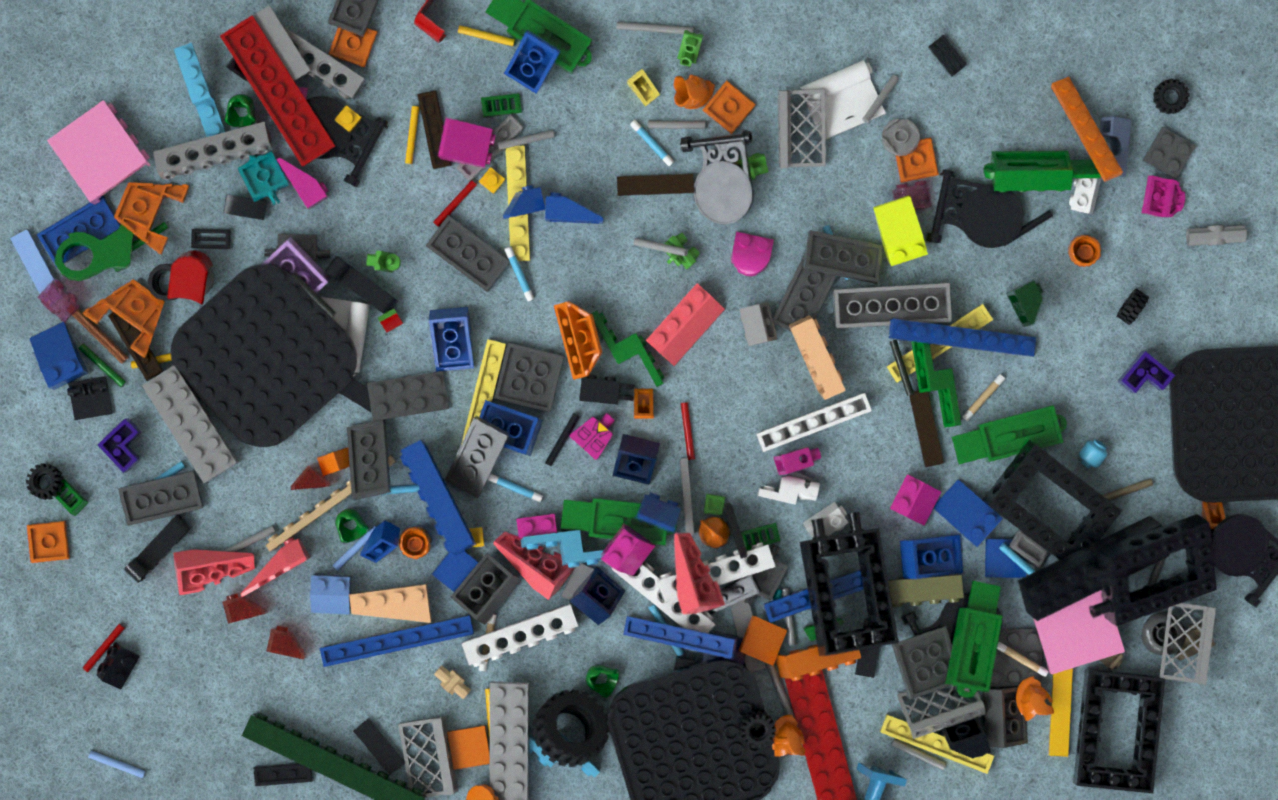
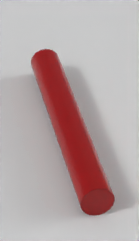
M471 180L433 223L439 227L477 184Z
M688 402L680 403L688 460H694L695 452Z
M120 623L116 626L82 667L83 670L86 672L91 670L125 627Z

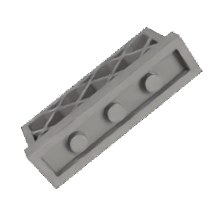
M825 89L778 90L780 168L826 166ZM821 93V101L816 107L808 101L812 94ZM791 94H799L804 100L795 107L791 103ZM805 102L813 108L806 117L798 110ZM796 111L804 118L797 126L791 122V116ZM815 111L821 115V121L816 126L808 120ZM805 121L813 127L806 136L798 129ZM796 130L804 137L797 146L791 141V136ZM815 130L821 134V140L816 145L808 139ZM806 140L813 146V149L807 155L799 149ZM817 149L821 153V162H812L808 157ZM798 150L804 158L799 163H791V155Z
M1180 603L1174 606L1181 607L1186 614L1176 620L1172 615L1173 606L1168 608L1159 678L1206 685L1216 608ZM1185 608H1192L1188 612L1185 610ZM1195 609L1204 610L1203 618L1197 623L1189 615ZM1188 615L1194 625L1184 631L1178 622ZM1172 617L1175 622L1170 625ZM1177 624L1183 633L1173 639L1169 630L1173 625ZM1196 626L1201 634L1200 638L1193 642L1187 632ZM1185 634L1192 644L1182 650L1176 643V640ZM1170 637L1172 641L1168 644V638ZM1198 641H1200V642H1199V649H1198V647L1195 645ZM1175 643L1181 652L1171 658L1167 653V647ZM1194 646L1198 651V656L1190 661L1184 652ZM1183 654L1189 663L1179 669L1173 660ZM1166 655H1167V657H1168L1170 660L1165 663V661H1166ZM1197 660V665L1195 667L1193 662ZM1172 662L1178 671L1172 676L1164 675L1165 666ZM1189 665H1192L1196 670L1195 679L1186 678L1182 671ZM1181 673L1183 677H1178L1176 675Z
M952 686L948 694L939 690L934 691L930 700L921 696L917 697L912 707L904 704L903 698L908 697L906 691L897 694L912 738L915 739L985 715V706L978 691L974 695L977 701L972 703L963 701L965 697L958 699L951 696L957 686ZM937 694L946 697L943 705L933 702ZM949 699L958 702L955 709L951 710L945 707ZM919 700L928 704L924 712L915 708ZM931 705L940 709L937 715L932 716L927 713ZM913 712L922 715L920 721L911 722L910 717Z
M440 716L399 723L409 788L413 789L415 784L420 782L426 787L423 794L427 797L451 795L458 792L447 735L446 717ZM427 723H432L433 732L430 736L421 730ZM411 726L416 730L412 739L405 735L404 727ZM418 733L427 738L423 746L413 741ZM429 741L436 745L437 750L433 755L424 749ZM411 743L420 749L415 758L408 754V747ZM421 752L430 757L426 766L417 760ZM432 760L439 763L440 769L437 773L428 768ZM414 762L423 768L419 776L411 772ZM425 770L434 776L429 785L420 779ZM436 778L443 784V790L436 791L431 787Z

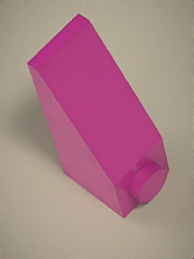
M280 157L276 159L308 209L328 198L326 193L329 190L323 182L319 183L318 180Z

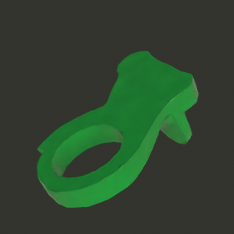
M122 224L117 231L103 240H99L84 232L70 233V238L63 241L58 247L56 258L54 259L55 265L61 274L74 281L91 278L109 268H114L118 273L121 269H127L131 266L134 234ZM74 246H85L93 253L90 265L79 271L67 268L64 264L66 252Z

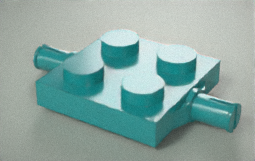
M272 151L261 156L251 155L249 157L250 160L246 164L237 168L251 197L256 202L269 196L273 205H277L276 202L279 204L280 200L276 193L289 186L275 156Z

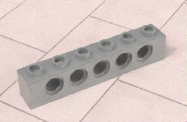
M284 27L292 42L298 45V51L304 61L307 55L314 56V62L307 64L311 70L308 75L314 79L316 77L323 80L322 84L329 89L335 87L339 90L338 94L346 100L349 97L354 100L366 80ZM324 65H328L331 68L327 75L321 74V68ZM339 76H346L347 81L344 85L337 84Z
M265 122L154 151L153 154L157 173L162 179L169 180L177 175L191 174L199 169L206 170L214 165L228 164L236 159H247L251 155L265 154L269 150H273L269 129ZM250 140H254L252 144L247 145ZM236 145L234 149L228 150L230 146ZM213 150H217L215 154L210 155ZM199 155L195 160H191L193 156ZM176 160H180L178 164L173 165Z

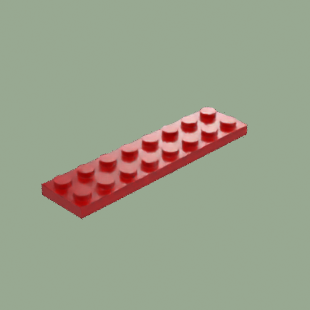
M253 15L220 35L302 167L336 147Z
M822 670L817 675L810 676L809 673L802 675L803 679L796 681L784 678L794 716L798 723L797 726L804 737V744L802 746L805 748V757L817 800H857Z

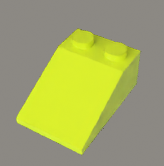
M910 195L873 207L885 255L891 266L928 255Z

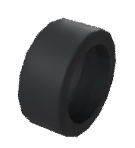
M160 264L153 268L149 274L148 288L157 299L168 301L178 299H168V294L163 293L159 287L161 274L164 271L171 272L172 264Z

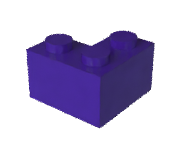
M1141 351L1119 378L1118 382L1131 393H1137L1146 380L1156 389L1164 390L1175 375L1146 351Z
M125 418L97 446L123 473H127L141 460L128 445L142 432L129 418Z

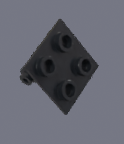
M106 376L68 383L67 393L71 398L75 421L113 414Z

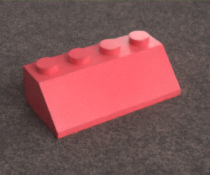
M697 283L647 338L646 342L675 366L725 309Z

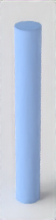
M375 526L332 565L337 571L366 544Z
M92 750L89 754L91 759L143 778L145 771Z

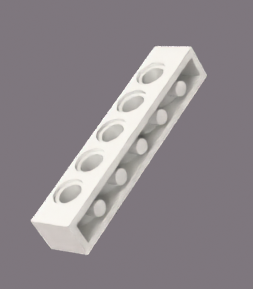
M862 393L756 433L762 452H765L872 410L866 394Z
M763 543L752 545V550L747 551L748 556L753 554L757 558V562L753 566L748 564L747 557L740 559L738 550L733 552L734 556L728 558L725 554L716 557V561L708 563V560L703 561V564L705 566L708 565L710 570L714 566L719 567L721 572L716 578L711 575L710 571L708 572L713 582L717 581L718 585L775 567L769 546H763ZM732 560L737 561L739 564L738 570L734 572L729 569V563ZM669 572L660 575L661 579L657 580L664 603L678 599L677 589L674 587L676 574L672 575Z
M647 562L640 566V573L635 576L611 568L683 628L708 633L715 625L712 621L714 617L706 611L704 613H697L700 618L699 622L691 624L688 620L691 614L683 615L682 611L677 612L674 610V604L679 602L678 599L664 603L659 597L660 588L657 582L661 577L653 573L655 569ZM647 577H652L655 580V584L651 588L644 585V580Z
M571 604L461 642L468 664H473L474 667L485 664L484 660L491 658L493 661L502 658V654L509 651L510 654L521 651L520 647L528 645L529 648L538 645L539 640L546 638V641L557 638L558 633L564 632L565 635L575 631V627H578ZM554 618L562 620L560 628L556 629L551 626ZM540 624L544 627V632L541 635L534 634L533 628L535 625ZM518 631H523L526 634V638L523 641H517L515 634ZM501 637L508 640V644L504 648L497 646V640ZM487 644L490 647L489 652L481 654L478 650L480 645Z

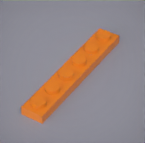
M1070 77L1052 83L1051 88L1104 182L1122 175L1121 167Z

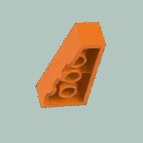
M815 644L807 647V650L796 649L789 651V655L778 654L775 661L780 678L796 681L803 679L802 675L808 673L810 676L820 674L822 669L827 668V671L837 669L839 664L845 663V666L855 664L856 659L861 658L860 650L830 656H819L818 647Z

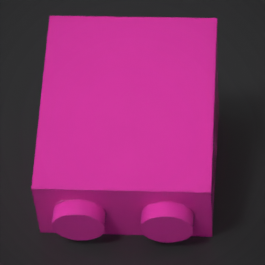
M446 118L438 156L442 160L486 168V164L490 165L492 153H489L490 145L494 146L496 134H493V129Z

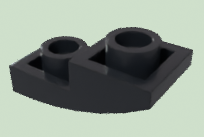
M226 194L223 213L264 220L267 201L258 200L254 202L253 198Z

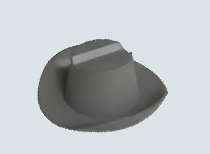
M1158 612L1149 617L1143 626L1141 634L1144 646L1150 652L1161 656L1163 653L1168 612ZM1172 614L1176 620L1179 619L1176 615ZM1172 617L1170 625L1175 622ZM1180 620L1178 623L1184 629V626ZM1175 624L1170 628L1169 633L1175 639L1183 631ZM1185 634L1176 640L1180 648L1185 641ZM1170 637L1168 638V644L1172 641ZM1175 643L1167 647L1169 655L1179 651Z

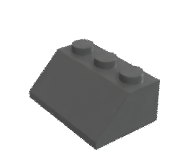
M486 553L451 595V598L474 619L485 625L521 580L489 553Z
M993 687L989 689V692H983L986 713L984 715L985 733L989 747L1006 748L1028 743L1027 721H1025L1024 715H1021L1016 703L1018 687Z

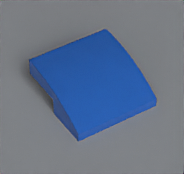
M986 539L985 577L1023 578L1026 576V572L999 549L1002 543L1009 547L1013 539Z
M466 551L458 555L448 552L432 575L455 592L479 562Z

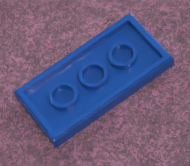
M104 195L99 198L101 201L96 205L90 202L37 234L54 264L58 247L63 241L70 238V233L84 232L99 240H103L118 230L121 224L114 219L115 214ZM80 245L70 248L64 256V263L89 248Z

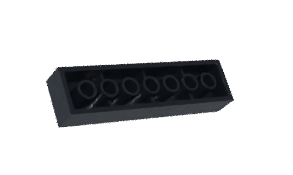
M1148 516L1019 579L1018 584L1026 612L1036 621H1039L1100 591V580L1088 584L1085 579V572L1098 568L1096 550L1162 527V524ZM1169 555L1127 569V576L1143 570L1169 557Z

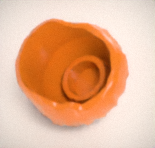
M1078 235L1070 242L1068 254L1075 265L1089 267L1095 264L1101 257V245L1091 235Z
M412 526L400 535L399 547L404 555L417 560L428 554L432 546V539L428 531L423 527Z

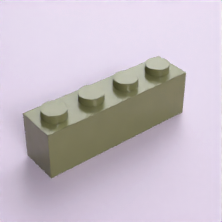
M962 574L921 579L902 578L888 580L893 607L903 606L902 603L909 602L910 606L922 605V601H929L930 604H939L941 600L949 599V602H960V598H964Z

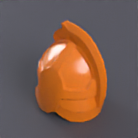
M689 75L687 80H684L682 76H676L673 83L676 90L674 101L677 106L684 107L685 109L700 108L711 99L715 84L696 75Z
M709 517L705 520H700L699 537L703 544L711 548H719L728 543L731 531L724 519Z
M1034 676L1024 679L1019 684L1016 692L1017 707L1021 715H1024L1025 721L1034 718L1037 714H1054L1053 707L1045 703V699H1048L1049 703L1053 702L1051 696L1040 686V681L1034 679Z
M793 715L781 716L775 722L776 732L772 745L775 757L786 754L805 755V748L801 745L804 744V737L801 730L797 727L798 723L793 718Z

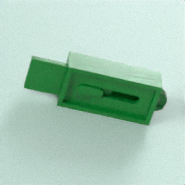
M492 0L485 11L486 14L507 26V34L521 42L528 30L560 50L555 64L571 75L577 66L586 67L591 62L592 56L588 49L592 44V39L531 0H526L525 2L521 0ZM584 55H586L585 60H584L583 62H581V60H582V58L584 57Z
M991 151V163L985 164L983 169L985 177L992 179L994 191L1044 192L1046 190L1062 192L1072 189V179L1101 178L1092 159L1070 160L1068 151Z
M1049 405L977 424L978 430L951 437L958 465L985 458L986 462H991L1017 455L1028 440H1031L1040 448L1064 443L1061 432L1066 429L1067 422L1065 417L1056 414L1054 405Z
M593 498V503L564 499L561 528L589 531V537L613 539L625 523L653 544L666 545V536L674 533L637 518L636 515L641 505L638 502Z
M972 581L968 607L959 608L945 684L957 686V692L962 697H973L977 691L989 692L1003 616L996 614L1001 586Z

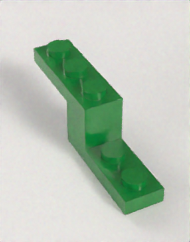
M598 311L591 313L596 326L618 365L639 354L656 387L664 384L662 380L665 377L660 368L655 369L653 363L656 361L651 352L647 353L643 346L646 343L641 335L637 336L635 333L615 344L614 340L617 338L612 329L608 331L606 328L607 320L603 312L600 314Z
M911 341L919 393L938 390L944 428L961 425L953 369L934 371L930 344Z

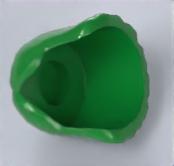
M237 94L231 97L227 105L225 122L233 127H246L255 124V107L252 98L245 94ZM234 107L247 108V115L240 117Z
M345 509L335 519L336 528L342 543L353 542L369 531V527L355 509ZM353 519L357 523L356 528L353 530L342 525Z
M596 664L587 671L586 683L590 689L599 693L604 698H608L617 685L620 672L618 669ZM600 673L607 675L605 683L595 684Z

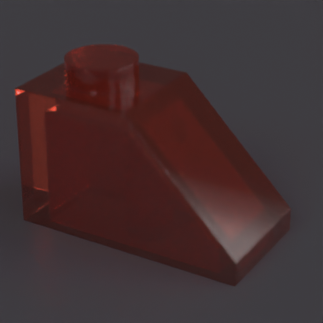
M238 593L226 596L227 600L222 601L228 624L268 613L266 608L245 596L238 597Z
M277 625L276 628L273 627L271 629L267 652L303 660L306 658L307 654L293 632L288 631V627Z

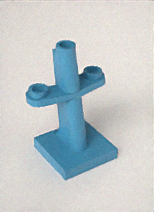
M858 762L856 770L870 778L864 800H880L886 783L905 787L907 779L897 772L889 769L888 773L880 767L873 765L870 769L863 763Z

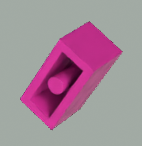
M555 513L516 519L519 538L557 533Z

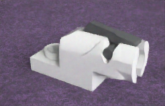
M795 472L791 476L781 477L778 492H774V487L764 485L763 489L759 488L757 496L795 505L797 497L800 498L799 500L816 501L820 483Z

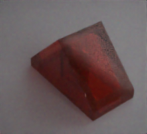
M308 465L291 485V490L330 487L331 482L311 465Z

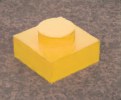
M346 105L335 118V121L350 133L362 117Z
M490 167L479 180V183L494 194L506 179Z
M483 527L469 528L477 544L473 547L485 546Z

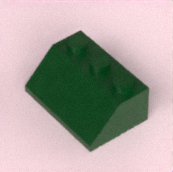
M1035 281L1027 282L1006 293L1023 327L1035 324L1043 300V289Z

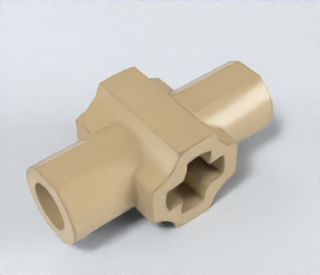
M441 665L434 673L442 681L440 685L451 695L456 693L464 699L471 691L463 683L465 679L453 669L450 672Z

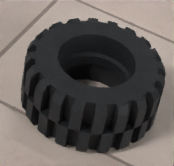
M575 689L570 692L569 690H563L560 693L554 694L537 711L536 718L533 721V726L536 727L533 730V737H537L538 740L535 743L537 747L542 748L541 753L544 756L547 754L550 757L549 761L553 763L558 761L559 765L563 767L567 764L569 767H576L578 764L581 766L593 759L605 747L604 744L609 738L607 733L610 732L609 726L606 723L608 722V714L604 715L603 711L605 708L603 705L599 706L596 703L598 700L595 697H588L589 693L583 691L580 694L579 690ZM559 714H572L583 723L586 732L583 743H572L562 737L557 727V717Z

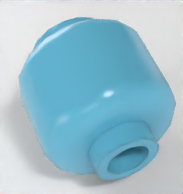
M1096 439L1087 441L1079 452V456L1082 459L1081 463L1089 469L1091 467L1098 468L1108 455L1107 447Z

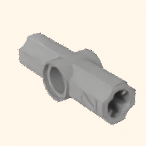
M1218 225L1207 226V228L1186 229L1187 246L1206 244L1212 246L1246 242L1247 237L1246 228L1242 225L1229 227Z

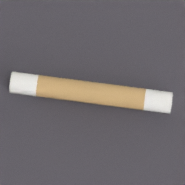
M1001 374L997 376L964 413L963 419L968 422L1002 384L1005 378Z
M493 614L489 619L486 633L494 631L497 615ZM483 644L482 654H487L490 647L487 644ZM488 659L484 660L485 664L479 666L480 671L487 670Z
M998 642L997 649L1046 677L1049 670L1003 643Z

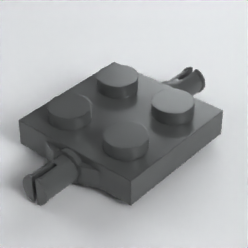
M278 234L276 249H264V252H272L264 253V257H270L284 242L292 237L316 263L319 258H330V255H323L330 254V250H319L317 235Z
M773 544L770 552L775 567L754 574L761 592L751 596V599L750 597L745 599V603L752 605L756 596L772 600L788 566L779 562L776 558L781 547ZM753 554L750 555L747 561L749 565L753 566L757 562V558Z

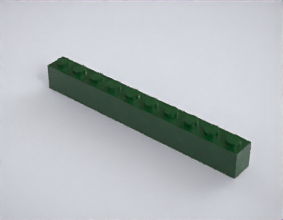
M260 712L250 716L241 735L374 800H425L427 797L421 789L416 787L411 789L406 786V782L400 779L394 781L388 778L389 774L380 770L376 772L367 763L361 762L359 764L354 761V757L348 754L342 756L336 753L337 749L328 745L324 747L315 738L310 737L307 739L302 736V732L296 729L290 731L285 728V724L279 721L271 722L267 720L268 716Z

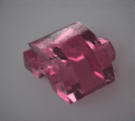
M926 181L915 182V186L907 187V184L896 185V189L892 190L893 200L910 195L915 210L933 207L929 184H926Z
M55 279V281L52 280L37 298L41 300V303L53 315L56 314L65 323L77 311L80 305L77 303L78 298L71 292L67 294L63 290L65 286Z

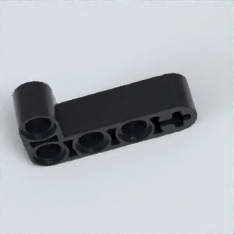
M337 255L325 270L329 275L383 314L392 310L398 300Z
M177 514L148 546L130 561L124 568V571L137 583L142 582L146 578L145 576L159 564L158 562L172 550L171 548L192 527Z

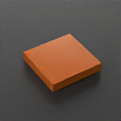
M338 28L328 55L365 68L378 32L367 28L365 36L361 37Z
M726 80L702 111L730 134H733L756 104Z
M931 138L921 139L918 147L906 156L895 155L901 183L939 175Z
M66 521L27 525L31 563L70 559Z
M752 616L738 651L773 666L787 630Z
M486 725L447 732L453 770L490 764V749Z

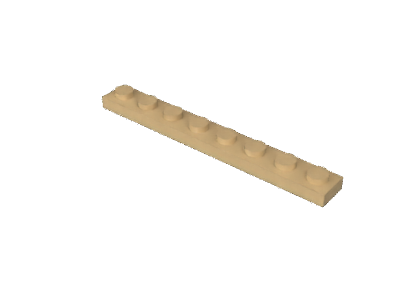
M393 456L388 457L390 467L396 463V460ZM351 480L346 483L347 487L342 491L337 489L330 494L332 498L327 502L322 500L314 506L316 509L313 512L309 513L307 511L299 517L300 521L295 525L291 522L284 527L285 532L281 535L276 533L268 539L269 543L265 545L270 552L283 542L293 537L352 494Z

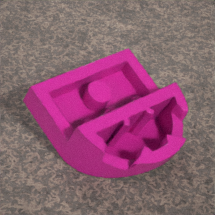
M1148 175L1142 213L1156 217H1174L1178 211L1183 209L1185 204V192L1181 190L1180 183L1173 179Z
M736 232L731 254L732 264H734L740 274L745 276H756L763 270L765 271L771 257L774 240Z

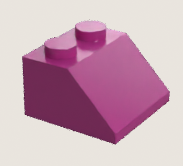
M907 474L890 509L925 526L941 491Z
M624 523L602 552L601 560L615 570L633 576L654 549L655 544Z

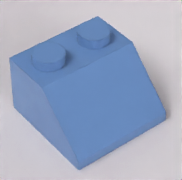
M311 575V613L350 614L349 595L351 594L352 576Z

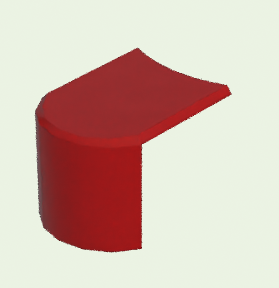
M426 0L414 19V25L437 43H440L446 37L445 31L424 15L434 1Z
M189 250L182 253L171 265L168 299L185 298L204 304L208 270L213 266L210 258L205 253L198 250Z

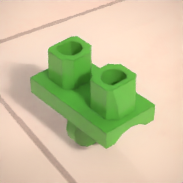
M688 30L684 31L677 57L681 65L691 67L692 63L696 64L703 39L702 34L690 33Z
M755 153L748 158L751 180L756 179L755 176L769 172L764 153ZM741 158L737 162H734L743 168Z
M680 233L677 236L673 235L664 244L684 248L683 245L688 240L683 233ZM695 247L688 250L686 257L667 253L670 257L667 263L670 264L674 261L677 266L682 264L687 270L696 262L695 259L700 253Z
M376 251V255L367 254L366 265L374 266V270L393 273V271L399 269L401 259L394 253Z

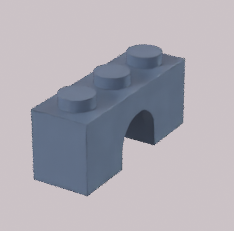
M1101 117L1100 132L1103 137L1108 139L1110 150L1123 171L1122 175L1118 177H1126L1131 119Z

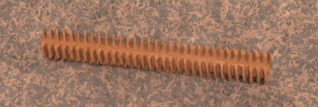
M71 304L67 311L108 352L123 364L129 356L127 354L124 355V351L121 352L120 348H118L119 346L116 347L115 343L111 342L112 339L110 337L107 338V334L104 335L102 333V329L99 330L98 326L92 323L93 321H90L89 318L83 315L82 311H80L81 309L79 307L76 308V304Z

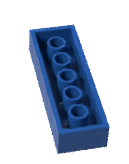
M419 440L400 450L402 453L400 456L404 466L409 467L411 470L408 474L413 484H418L420 488L417 492L421 500L426 501L428 504L426 510L430 518H435L437 522L434 526L438 534L444 536L446 540L443 542L446 550L454 555H458L477 545L426 443Z

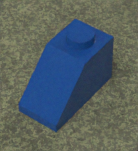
M533 185L522 187V191L515 193L503 214V218L506 219L545 210L541 187L534 188Z
M384 520L373 529L360 556L374 563L380 561L398 547L400 528Z

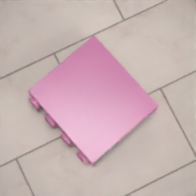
M104 100L47 140L85 196L94 205L101 201L99 199L101 196L143 166L151 165L148 161L150 157L144 149H139L137 138L133 133L130 135L126 130L128 128L126 122L122 118L118 119L116 116L118 112L112 103L108 104Z
M1101 590L1039 621L1033 618L1046 658L1047 669L1051 675L1125 652L1118 627L1104 618V614L1096 618L1090 615L1089 606L1102 602Z

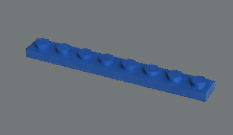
M890 319L889 339L1034 357L1036 337Z
M468 615L321 647L320 653L323 667L473 635L474 630L471 616Z

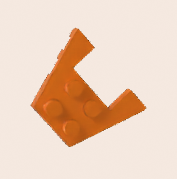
M128 182L114 219L158 254L162 255L168 242V237L150 231L164 197L184 203L190 187L187 184L158 185Z
M133 279L115 290L105 299L98 301L91 308H87L83 315L98 324L109 310L116 313L141 331V334L130 348L145 358L165 301L157 299L148 289Z

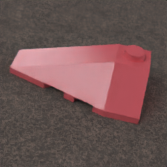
M506 531L502 533L493 544L530 586L549 600L560 590L574 568H568V565L563 566L561 554L555 552L554 555L545 553L542 546H538V549L527 550V547H521L522 538Z
M676 533L674 535L677 597L683 615L697 614L724 606L725 603L717 581L713 582L709 575L710 568L708 565L705 566L700 558L701 552L691 534Z
M292 537L283 542L285 546L280 548L241 592V596L249 594L311 558L300 538L295 540Z
M193 549L173 553L179 595L205 590L203 585L213 581L217 585L221 583V579L229 575L234 578L255 569L253 553Z

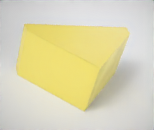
M643 69L627 80V85L645 107L660 95Z

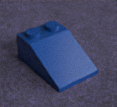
M527 30L504 74L537 94L547 80L560 50Z
M550 193V196H546V222L603 224V217L567 197H562V193Z
M468 307L430 310L429 326L436 372L473 369L474 357Z
M65 322L29 338L41 373L50 389H58L88 374L87 368Z
M485 400L480 418L510 433L504 445L505 448L531 456L543 420Z
M959 479L938 500L933 508L975 547H978L1003 519Z
M652 492L649 495L645 494L637 512V518L674 532L681 508L678 507L679 503L669 499L667 503L661 501V496Z
M960 535L900 541L903 579H921L963 573Z

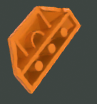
M570 301L554 305L573 380L589 376L602 353L593 315Z

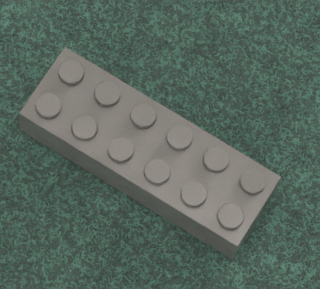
M950 283L833 290L835 329L890 326V319L923 323L952 322Z
M175 365L142 385L203 483L211 481L239 463L200 399L188 386L180 372L175 368Z

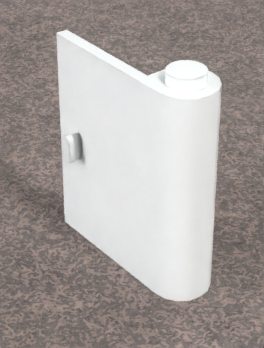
M862 60L800 87V90L825 89L826 139L865 123L862 118L878 97L871 81L870 74L873 71L869 62L865 63ZM821 93L812 94L808 101L816 107L821 101ZM805 102L809 112H811L813 108ZM882 105L871 120L886 114ZM815 111L811 117L816 126L821 121V115Z
M321 297L336 312L333 319L352 339L357 352L355 373H359L370 304Z

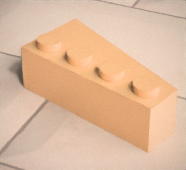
M809 315L789 324L818 393L822 398L826 400L846 391L842 383L843 378L839 370H836L834 366L836 362L833 355L828 353L826 349L828 346L824 336H820L818 332L821 328L817 319H812Z
M427 583L351 593L349 595L352 614L432 622Z

